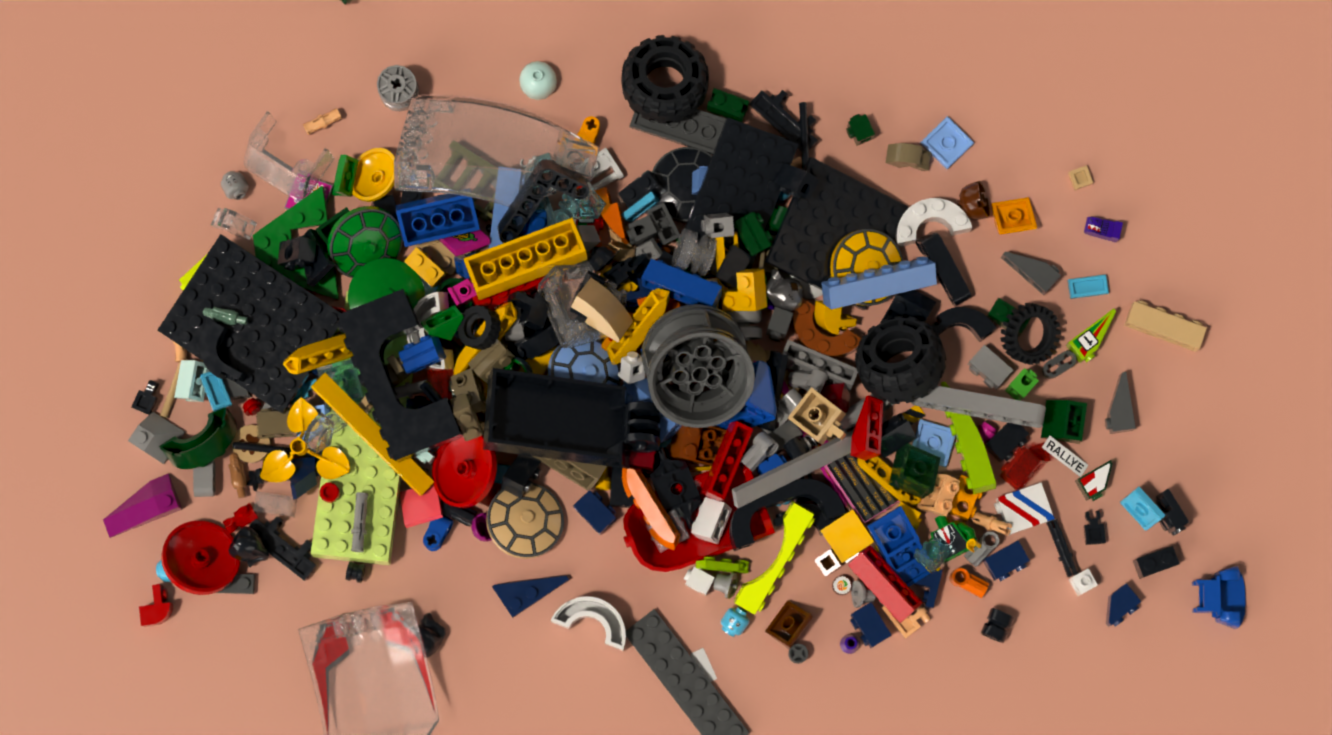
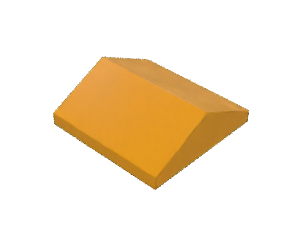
M1029 197L991 203L994 223L999 235L1037 229Z

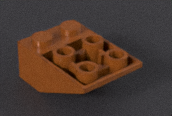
M682 426L672 438L669 457L710 467L715 460L726 430L713 426L704 428Z

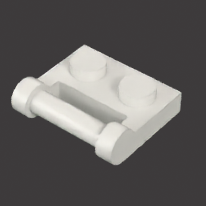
M607 148L574 167L576 173L584 176L587 180L591 196H593V190L601 189L616 179L620 180L624 177ZM612 168L614 171L594 185L590 183V180Z

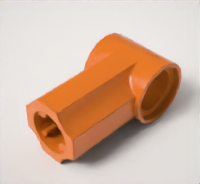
M964 568L955 569L949 576V581L952 585L960 587L979 598L984 596L989 586L988 582L974 576ZM957 572L962 573L964 576L961 583L955 579Z

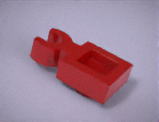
M248 503L234 512V517L225 519L223 524L226 530L232 533L238 526L242 528L257 519L258 516L252 505Z

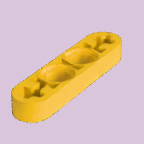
M878 456L869 459V463H866L865 460L857 459L860 468L900 502L910 507H914L920 502L921 495L919 491ZM879 468L885 471V477H881L878 474ZM893 481H897L900 484V490L893 487Z

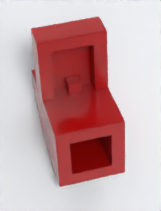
M161 584L152 585L154 604L139 606L140 622L143 627L160 625L166 622L172 614L173 603H165V600L168 599L167 589Z

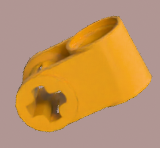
M589 116L585 118L572 148L589 155L591 154L600 131V123L596 117ZM594 123L596 128L589 130L588 125Z

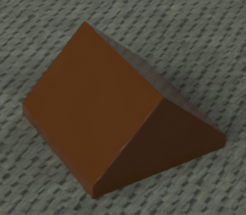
M787 600L765 632L790 649L813 616Z

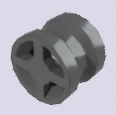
M794 644L789 649V659L796 664L803 663L808 657L807 648L803 644Z

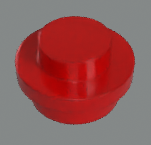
M251 398L243 404L244 413L247 416H253L260 411L261 402L255 398Z

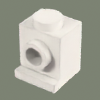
M628 352L627 356L621 358V368L618 376L626 383L632 384L645 379L642 356L637 352Z

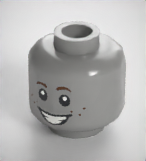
M227 172L221 181V187L229 199L240 200L245 197L249 189L247 181L240 172Z

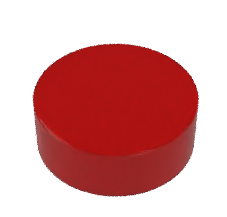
M330 482L323 484L319 491L320 497L327 503L335 502L340 495L337 485Z

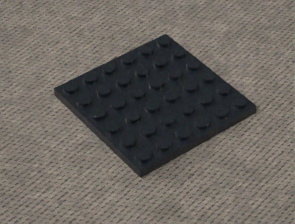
M810 157L804 170L820 181L809 200L802 197L798 200L792 197L765 262L822 290V282L832 278L830 272L831 257L835 247L843 237L857 230L874 229L885 233L894 241L899 221L908 209V206ZM853 304V306L861 310H866L867 306Z

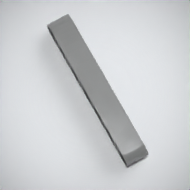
M937 386L934 390L931 389L925 397H919L914 399V402H911V404L919 407L1034 428L1043 427L1046 407L1041 404Z

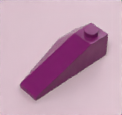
M169 473L149 481L103 519L109 538L182 510Z

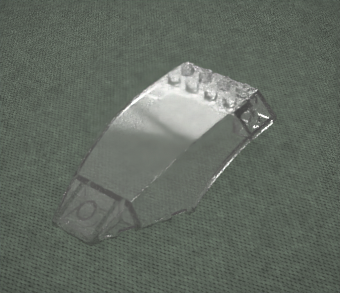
M420 94L411 99L394 159L395 190L455 194L510 207L541 160L553 161L584 176L587 182L592 181L599 147L537 113L518 106L469 96ZM550 187L544 197L557 193V189Z

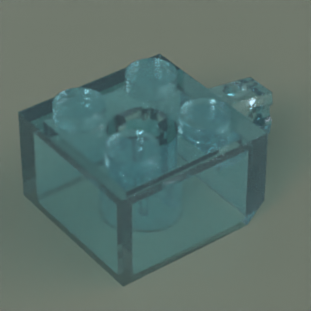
M351 359L317 368L319 377L326 373L338 386L339 382L343 381L344 384L340 388L355 403L360 402L365 397L362 385L358 379L359 370L354 368ZM325 402L327 409H331V407Z

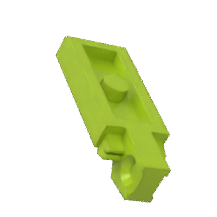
M704 557V560L696 561V569L744 574L749 572V562L741 559L736 560L734 563H732L731 559H721L720 562L715 561V557Z

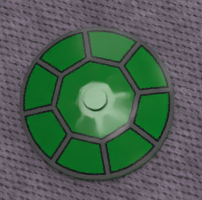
M363 206L347 212L335 223L328 237L327 249L329 258L334 262L337 270L345 276L353 278L355 273L368 262L382 258L397 260L402 249L403 237L399 223L388 211L379 207Z

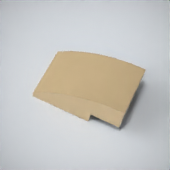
M592 278L581 289L571 306L587 316L586 324L616 342L621 340L633 323L631 316L621 302L608 289Z

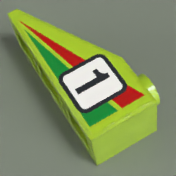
M1114 308L1066 344L1067 348L1076 355L1079 363L1084 360L1087 363L1096 356L1094 352L1099 348L1116 313Z

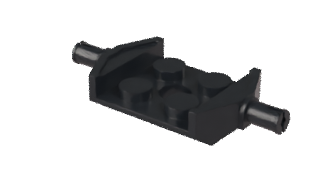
M661 447L660 450L656 451L660 463L649 476L660 502L669 517H683L688 530L692 529L691 525L694 522L692 513L703 501L686 461L667 458L663 447ZM675 483H679L682 487L679 494H673L671 491V486Z

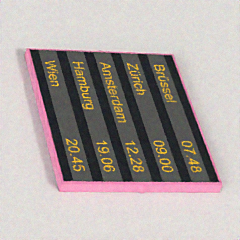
M851 453L824 467L861 522L865 524L880 513L886 512L888 508L898 503L899 500L861 469L857 463L858 458L851 456ZM879 468L878 474L881 477H885V471ZM893 481V487L897 490H900V486L897 483V481Z

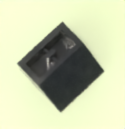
M916 290L896 294L882 321L894 319L896 316H903L904 318L911 316L925 322L936 301Z

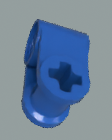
M443 516V518L430 521L423 537V543L429 551L440 549L452 528L453 520ZM435 537L437 543H432L430 546L428 540H433V538Z

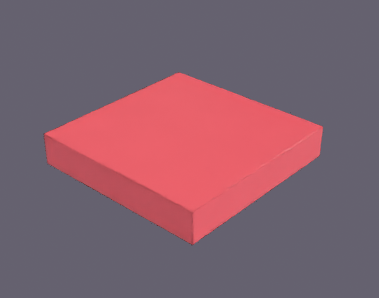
M434 484L422 496H419L413 489L399 492L406 528L443 518L440 497L435 490Z

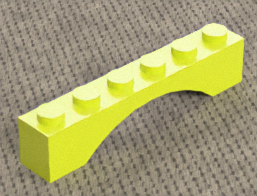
M792 500L783 516L784 538L777 558L763 574L749 582L743 583L734 598L735 604L754 615L757 611L760 612L765 605L763 600L775 588L773 583L776 578L780 579L785 571L783 566L786 561L790 562L795 554L793 550L796 544H801L805 537L803 534L805 529L812 526L815 520L812 511Z

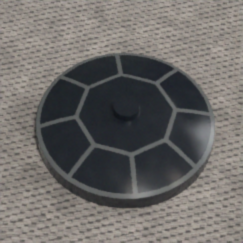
M693 147L677 148L666 153L655 164L652 172L664 186L656 194L660 199L658 203L664 202L672 220L687 223L697 195L692 194V172L699 169L700 166L709 165L712 157L709 153Z

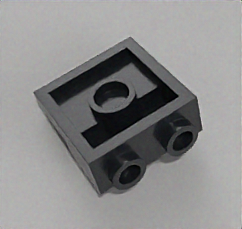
M1167 489L1157 495L1156 504L1161 511H1165V516L1159 521L1163 530L1168 531L1173 536L1185 530V524L1189 523L1171 491Z

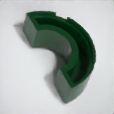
M227 407L209 413L207 425L197 435L188 439H178L174 436L159 446L173 466L179 469L205 467L209 462L226 452L237 431L236 420Z

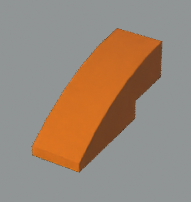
M606 187L593 190L594 201L606 224L617 238L624 244H628L626 228L619 204H612L610 193Z

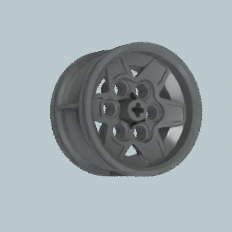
M685 305L662 315L654 322L645 336L642 345V363L647 376L649 392L654 405L667 419L686 427H711L729 420L745 406L753 391L755 373L741 328L730 315L708 305ZM683 353H684V354H687V355L684 356V357H680V355L683 354ZM714 358H720L717 361H712ZM732 359V365L729 371L725 366L726 362ZM678 371H683L681 374H675ZM673 381L675 384H678L679 390L671 386L668 382ZM704 386L710 388V390L702 392Z

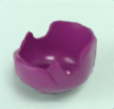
M487 513L476 515L471 525L473 535L483 542L492 541L486 525Z

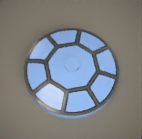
M584 336L570 338L562 342L550 357L548 376L619 386L621 383V378L618 376V372H620L619 363L616 365L611 364L607 351L601 347L602 342L595 338L592 341Z

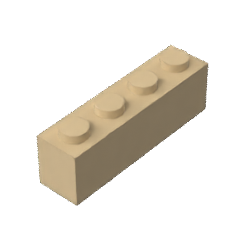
M1138 300L1131 304L1124 326L1194 352L1200 349L1207 329L1201 322L1184 320V316L1168 314L1165 309L1160 307L1154 309L1149 307V304L1144 301Z

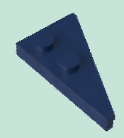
M567 576L497 584L493 585L492 588L512 618H514L569 581Z

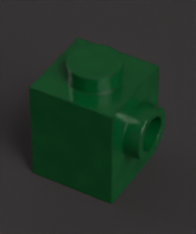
M857 114L850 118L846 131L849 138L854 139L856 146L874 139L875 133L866 114L862 116Z

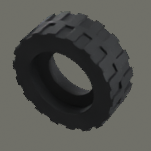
M480 305L471 306L469 309H466L464 314H462L463 320L458 327V336L461 342L468 347L478 350L490 348L496 342L501 331V321L498 314L494 310ZM479 318H483L485 320L484 332L480 337H476L473 334L474 325Z

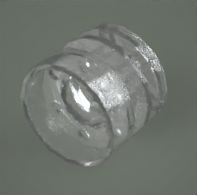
M684 228L675 246L672 266L686 270L691 263V273L695 274L698 271V275L704 277L713 263L717 239L711 237L708 239L707 235H703L698 242V233Z

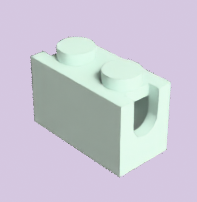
M181 360L174 398L186 399L188 402H204L205 389L200 375L209 372L203 362Z

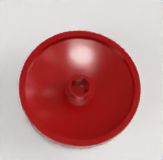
M484 435L469 441H465L461 437L441 445L437 450L432 468L433 484L439 497L448 505L459 508L472 507L481 502L491 490L497 472V458L495 451L483 449Z
M190 521L179 525L168 535L162 548L161 561L165 574L175 586L191 594L209 595L223 590L233 581L240 565V560L233 558L228 552L234 538L221 526L208 521Z

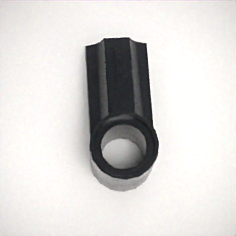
M441 500L443 516L449 519L453 518L469 527L472 525V520L476 517L477 511L470 508L454 507Z

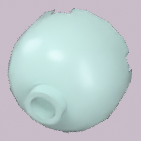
M541 61L527 64L521 71L519 78L521 90L529 98L535 100L546 99L555 91L557 85L556 73L553 68Z

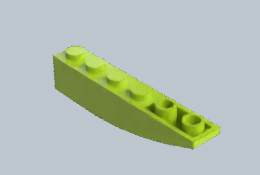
M941 382L942 387L950 388L946 382ZM945 411L946 418L951 419L952 424L949 425L951 434L956 436L957 442H955L957 454L961 453L963 459L960 460L962 471H966L968 478H965L968 490L972 489L974 495L996 489V481L985 445L971 416Z

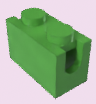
M1024 368L1005 391L1015 400L1022 401L1038 383V376L1032 370Z

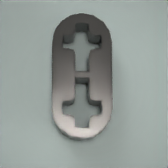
M1064 351L1044 364L1042 368L1043 375L1048 379L1061 375L1075 365L1076 355L1071 351ZM1064 355H1066V357L1072 358L1070 361L1071 364L1067 362L1061 365L1060 362H1062L1065 359ZM1048 365H1050V367L1058 365V368L1054 371V375L1053 373H1047Z

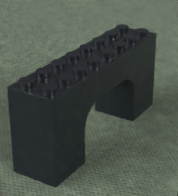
M404 289L338 314L339 320L336 321L340 332L345 333L346 338L343 339L347 350L352 351L353 356L350 358L354 368L360 371L358 379L361 385L367 389L365 396L371 406L373 405L375 411H372L375 421L378 424L380 423L382 427L379 432L383 441L388 442L389 447L386 449L390 459L401 462L463 437L452 413L449 399L444 398L419 409H408L401 404L384 362V351L392 340L421 329L409 296Z

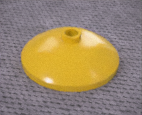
M384 148L370 149L357 159L359 161L352 194L356 198L365 202L375 201L385 196L394 186L399 172L398 161L393 153Z

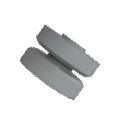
M724 311L737 322L745 341L762 339V328L750 326V324H758L762 321V311Z

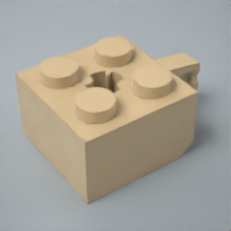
M812 387L788 417L790 421L822 445L833 434L841 440L847 435L839 429L840 422L846 413ZM816 413L819 415L818 419L815 417Z

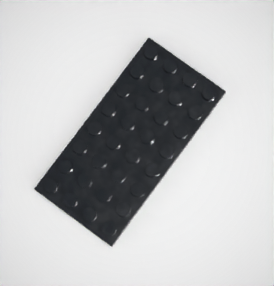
M727 117L674 257L682 261L684 266L716 277L714 238L709 237L705 234V231H702L701 220H704V215L728 213L733 216V221L754 211L755 214L759 213L764 223L761 225L764 231H766L767 223L781 192L779 191L780 186L774 184V181L784 163L791 165L799 144ZM737 233L738 247L741 250L748 253L739 234ZM733 236L724 237V246L729 250L730 246L734 244ZM757 254L751 256L746 269L752 268Z

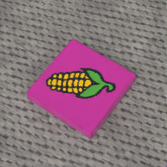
M481 230L439 239L455 256L490 244L489 237Z

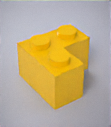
M746 269L736 272L737 288L722 291V311H758L767 307L764 269Z

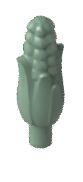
M215 306L212 309L204 308L203 310L204 316L227 325H236L237 323L246 325L248 322V317L239 316L238 312L234 310L217 308Z

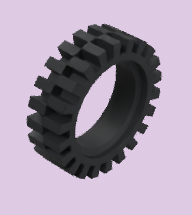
M1025 303V306L1019 305L1018 309L1014 308L1011 310L1014 315L1008 314L1006 316L1010 320L1009 323L1003 322V325L1007 328L1006 330L1001 329V334L1005 335V337H1001V342L1005 343L1002 347L1007 350L1006 354L1014 360L1033 365V363L1039 364L1040 360L1043 362L1047 360L1045 355L1050 357L1053 354L1050 349L1056 350L1057 346L1053 345L1054 341L1059 343L1060 338L1055 336L1061 334V330L1056 329L1060 327V323L1056 321L1058 319L1057 316L1053 315V312L1046 307L1034 303ZM1038 317L1044 329L1042 340L1032 350L1025 351L1018 343L1019 329L1027 319Z

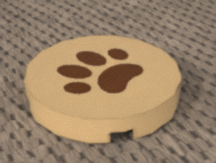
M257 425L241 427L236 431L232 444L234 442L271 445L270 438L258 439ZM232 447L233 452L237 453L239 459L245 463L253 464L259 462L268 454L265 452L238 450Z

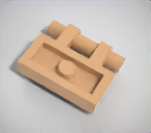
M921 605L915 610L916 614L913 616L912 614L909 615L901 623L892 616L885 606L881 608L905 639L921 627L916 621L917 619L921 618L924 623L931 619L926 613L928 612L926 608H922Z

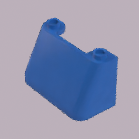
M758 360L752 363L755 381L750 398L735 416L717 426L727 430L729 423L734 421L754 427L775 420L777 406L771 369L766 362Z

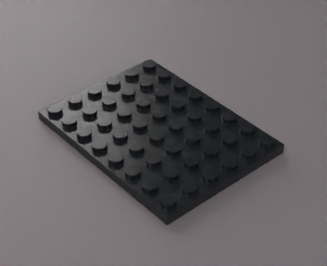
M220 234L157 331L202 360L199 350L200 334L207 319H211L203 315L204 308L212 309L215 306L217 308L230 309L238 312L239 316L248 317L246 325L239 323L227 325L215 321L229 329L221 347L223 359L228 365L247 375L243 382L236 381L238 385L284 414L312 370L300 374L289 373L283 362L288 356L303 346L334 337L339 330L336 321L339 320L338 314L341 313Z

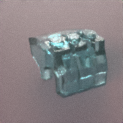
M934 538L929 542L925 541L921 550L916 548L914 557L918 563H921L922 566L927 567L930 572H933L941 566L952 550L940 542L938 538Z

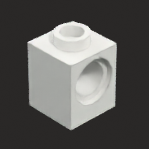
M695 566L693 570L689 569L684 577L686 586L705 596L715 577L696 569Z
M1089 569L1068 579L1077 596L1098 586Z

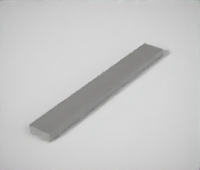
M854 430L846 433L847 435L843 440L835 438L733 488L734 506L740 508L851 453V438Z

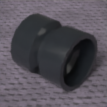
M991 608L987 616L988 623H984L981 634L994 641L1004 643L1008 634L1006 629L1011 627L1014 617Z

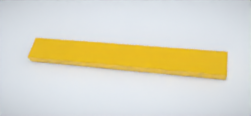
M323 373L315 381L311 388L419 496H422L434 481L411 458L401 462L390 459L386 449L389 447L388 442L383 441L379 432L381 428L326 373Z

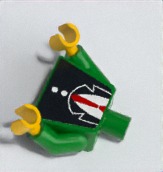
M945 516L935 518L939 529L931 533L929 561L925 567L930 573H932L933 567L939 571L938 561L939 563H946L969 550L974 553L975 547L981 548L982 545L977 541L975 530L964 522L953 521L949 523Z

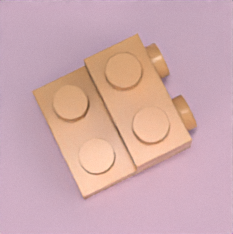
M928 473L920 494L921 500L915 508L920 511L947 517V514L952 509L954 496L959 491L960 480L946 474Z

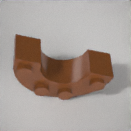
M804 298L802 299L801 306L794 310L792 318L793 329L800 345L834 359L848 356L858 348L861 338L848 329L843 334L835 337L821 334L813 323L815 306Z

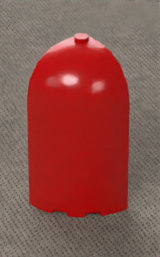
M740 461L725 500H721V502L726 503L732 508L719 544L698 539L691 533L692 529L688 530L683 517H673L674 521L682 528L679 532L682 536L679 538L675 550L665 546L662 547L650 534L649 530L652 526L645 522L642 510L633 504L623 518L626 533L623 539L626 547H631L633 554L641 565L652 571L660 572L679 570L695 564L696 561L704 560V557H713L733 549L729 536V527L737 507L734 506L732 489L754 479L752 471ZM710 470L693 477L702 501L707 497L701 494ZM679 483L671 486L673 494H679L682 490ZM699 507L692 513L693 521L698 516ZM766 509L757 511L751 517L750 529L754 541L775 533Z

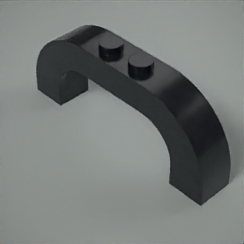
M813 479L795 480L735 510L729 527L732 548L734 551L752 546L755 543L750 529V521L752 515L757 511L797 498H807L819 506L824 521L827 522L845 515L844 505L838 494L825 483Z

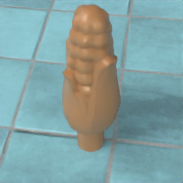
M237 453L230 454V464H228L233 488L237 489L238 498L246 497L244 488L247 485L244 464L241 463Z

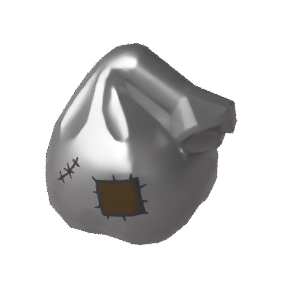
M773 269L770 279L765 284L766 296L775 307L792 312L802 304L803 287L799 281L784 279L778 270Z

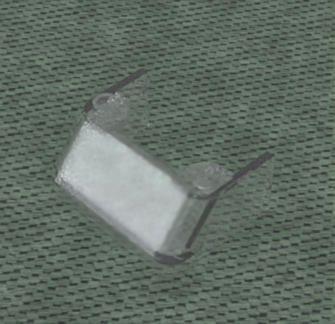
M267 111L249 136L243 161L244 166L259 178L295 201L300 202L312 192L335 158L325 148L315 163L302 159L292 168L264 150L268 144V134L277 123L271 113Z

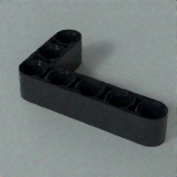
M541 160L497 226L501 242L506 243L518 237L550 187L579 200L586 198L589 194V188L585 177L553 161Z

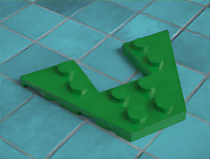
M320 186L253 234L255 255L258 259L302 288L339 300L335 266L313 287L307 285L304 267H298L296 270H287L284 268L285 266L277 264L280 242L293 239L292 230L320 226L328 220L324 187Z

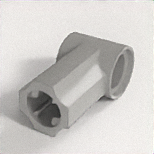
M813 369L812 372L794 370L789 373L788 384L790 387L806 389L807 391L812 387L821 393L828 375L818 369Z
M764 431L756 435L753 440L754 445L741 458V462L752 472L766 457L775 454L779 448L778 443Z
M990 531L983 534L978 540L982 545L981 548L975 547L974 553L969 550L964 555L973 566L977 567L997 547L999 537L996 533ZM987 535L994 537L995 543L993 546L986 545L985 537Z

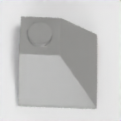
M152 412L137 426L128 441L165 464L168 458L159 446L174 436L181 439L185 432L160 415Z

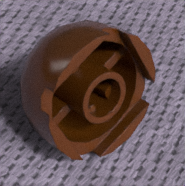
M981 181L970 183L962 188L959 195L960 200H957V205L966 213L969 219L979 220L990 216L988 198L984 196L983 192H985Z

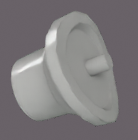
M731 572L730 575L717 574L714 580V590L723 592L727 599L733 597L738 587L737 574L735 572Z
M856 580L852 583L851 595L855 608L861 607L864 603H873L876 596L861 581Z

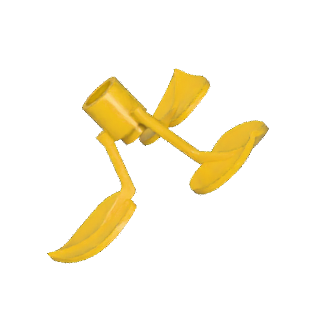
M299 398L291 407L287 417L289 429L294 433L301 432L300 436L290 443V457L288 458V455L281 450L270 452L263 462L260 478L274 483L289 480L296 470L295 465L290 462L295 454L303 456L308 453L320 459L317 462L316 469L321 477L330 480L348 474L350 472V464L346 455L336 447H326L322 452V456L308 449V444L302 438L305 435V431L310 432L319 424V414L305 399Z

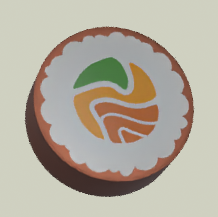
M838 576L832 583V589L838 595H846L852 588V583L846 576Z

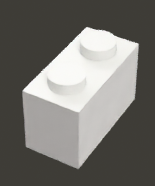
M705 497L699 507L698 516L692 524L691 533L698 539L719 544L732 508L724 502Z

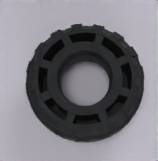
M658 35L652 40L647 38L641 41L639 46L633 47L624 61L621 77L624 98L628 101L630 108L637 114H642V118L651 121L653 119L663 124H666V121H673V123L682 121L683 117L693 115L697 108L703 104L708 91L709 72L704 56L695 49L693 44L688 41H681L680 37L672 36V38H666L665 35ZM665 66L676 69L682 75L683 80L673 87L663 88L653 84L647 75L655 68Z
M896 316L894 319H885L880 321L879 325L872 326L868 330L867 335L862 336L857 353L855 354L856 369L865 389L871 392L875 398L884 402L888 401L891 404H900V402L910 403L914 402V399L923 398L928 395V392L931 389L934 390L939 384L940 378L943 377L946 368L945 360H947L941 339L934 328L928 323L911 316L909 318ZM913 351L903 361L887 363L891 357L899 353Z

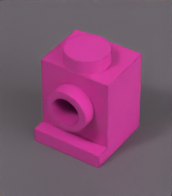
M468 278L447 289L458 309L473 301L472 297L477 295L472 282ZM463 288L468 290L466 294H461L460 291Z

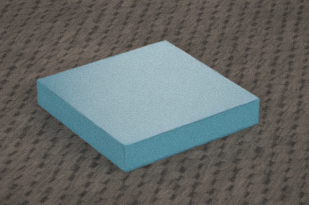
M1137 487L1120 502L1146 531L1165 516L1140 487Z

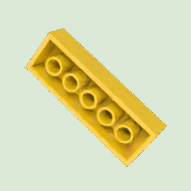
M573 218L463 258L479 300L588 260L585 247Z

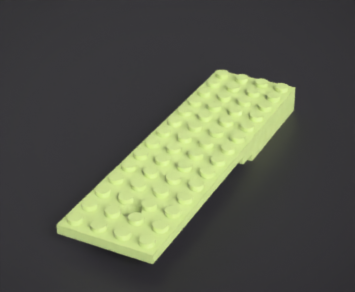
M348 291L346 292V300L344 307L346 311L350 310L348 305ZM407 335L396 338L387 345L384 351L385 365L388 364L387 358L391 355H394L395 358L399 357L398 353L404 350V345L408 344ZM347 358L337 362L334 382L358 405L365 397L367 389L361 385L358 379L359 369L354 368L351 358ZM411 373L403 382L395 387L405 385L407 382L411 384L414 373ZM408 396L399 398L405 408ZM373 407L367 415L382 429L380 423L378 424L373 417L372 411H375ZM331 408L330 425L327 430L325 448L336 447L340 449L349 461L350 472L332 480L321 477L320 488L325 483H334L337 485L340 495L335 502L327 503L322 500L319 493L311 555L315 558L390 565L402 478ZM357 492L368 493L365 523L367 534L364 535V552L351 551L353 538L351 529L354 526Z

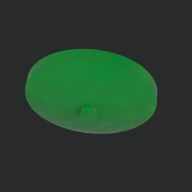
M390 258L376 259L362 266L353 276L348 289L349 309L351 310L401 289L407 292L414 309L418 301L425 296L424 286L419 275L406 263Z

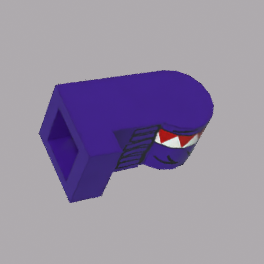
M1087 217L1084 233L1117 243L1120 239L1123 222Z

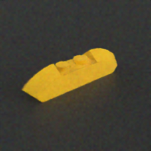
M660 288L652 290L631 316L633 323L619 342L612 340L607 347V353L612 365L621 363L622 357L627 356L628 352H635L641 345L650 327L664 314L669 303L670 291Z
M512 302L505 303L494 310L501 321L499 340L502 339L517 319V310ZM485 321L480 325L474 336L480 337L485 329ZM465 346L457 358L453 376L470 369L471 367L468 363L481 349L478 350Z
M342 334L297 349L285 359L283 365L289 373L300 374L350 358L353 354L352 351L347 350L343 340L346 336Z

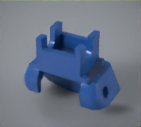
M1238 566L1215 573L1214 578H1211V580H1196L1192 582V586H1199V607L1192 609V613H1212V617L1215 618L1217 623L1233 629L1240 627L1245 615L1246 602L1244 580Z

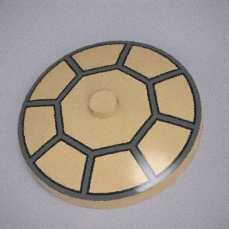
M533 483L529 493L525 492L522 498L501 489L494 496L488 507L486 525L492 541L501 551L512 557L531 559L547 553L554 547L563 531L564 516L557 498L545 487Z

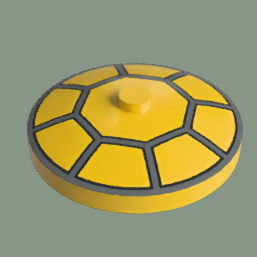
M874 229L857 230L843 237L835 247L830 262L831 277L841 278L849 273H863L866 269H880L883 265H897L903 261V257L897 244L885 233ZM893 295L857 303L856 305H878L887 301Z

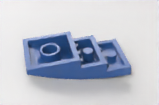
M901 506L867 526L883 559L908 587L931 574L925 567L929 561L927 553Z

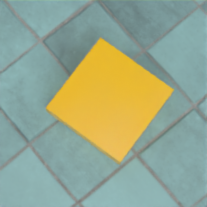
M853 509L820 530L841 563L875 542Z

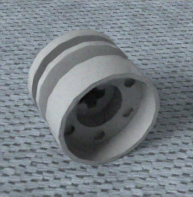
M394 65L387 67L379 75L377 89L386 107L393 111L401 112L415 105L419 97V87L411 70L405 66ZM398 83H400L401 87H397L395 89L394 85H398Z

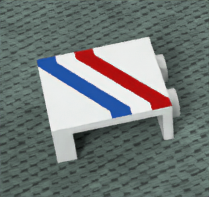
M1042 483L995 499L996 503H994L997 514H1001L1003 522L1012 525V528L1007 527V529L1011 530L1008 536L1055 519Z

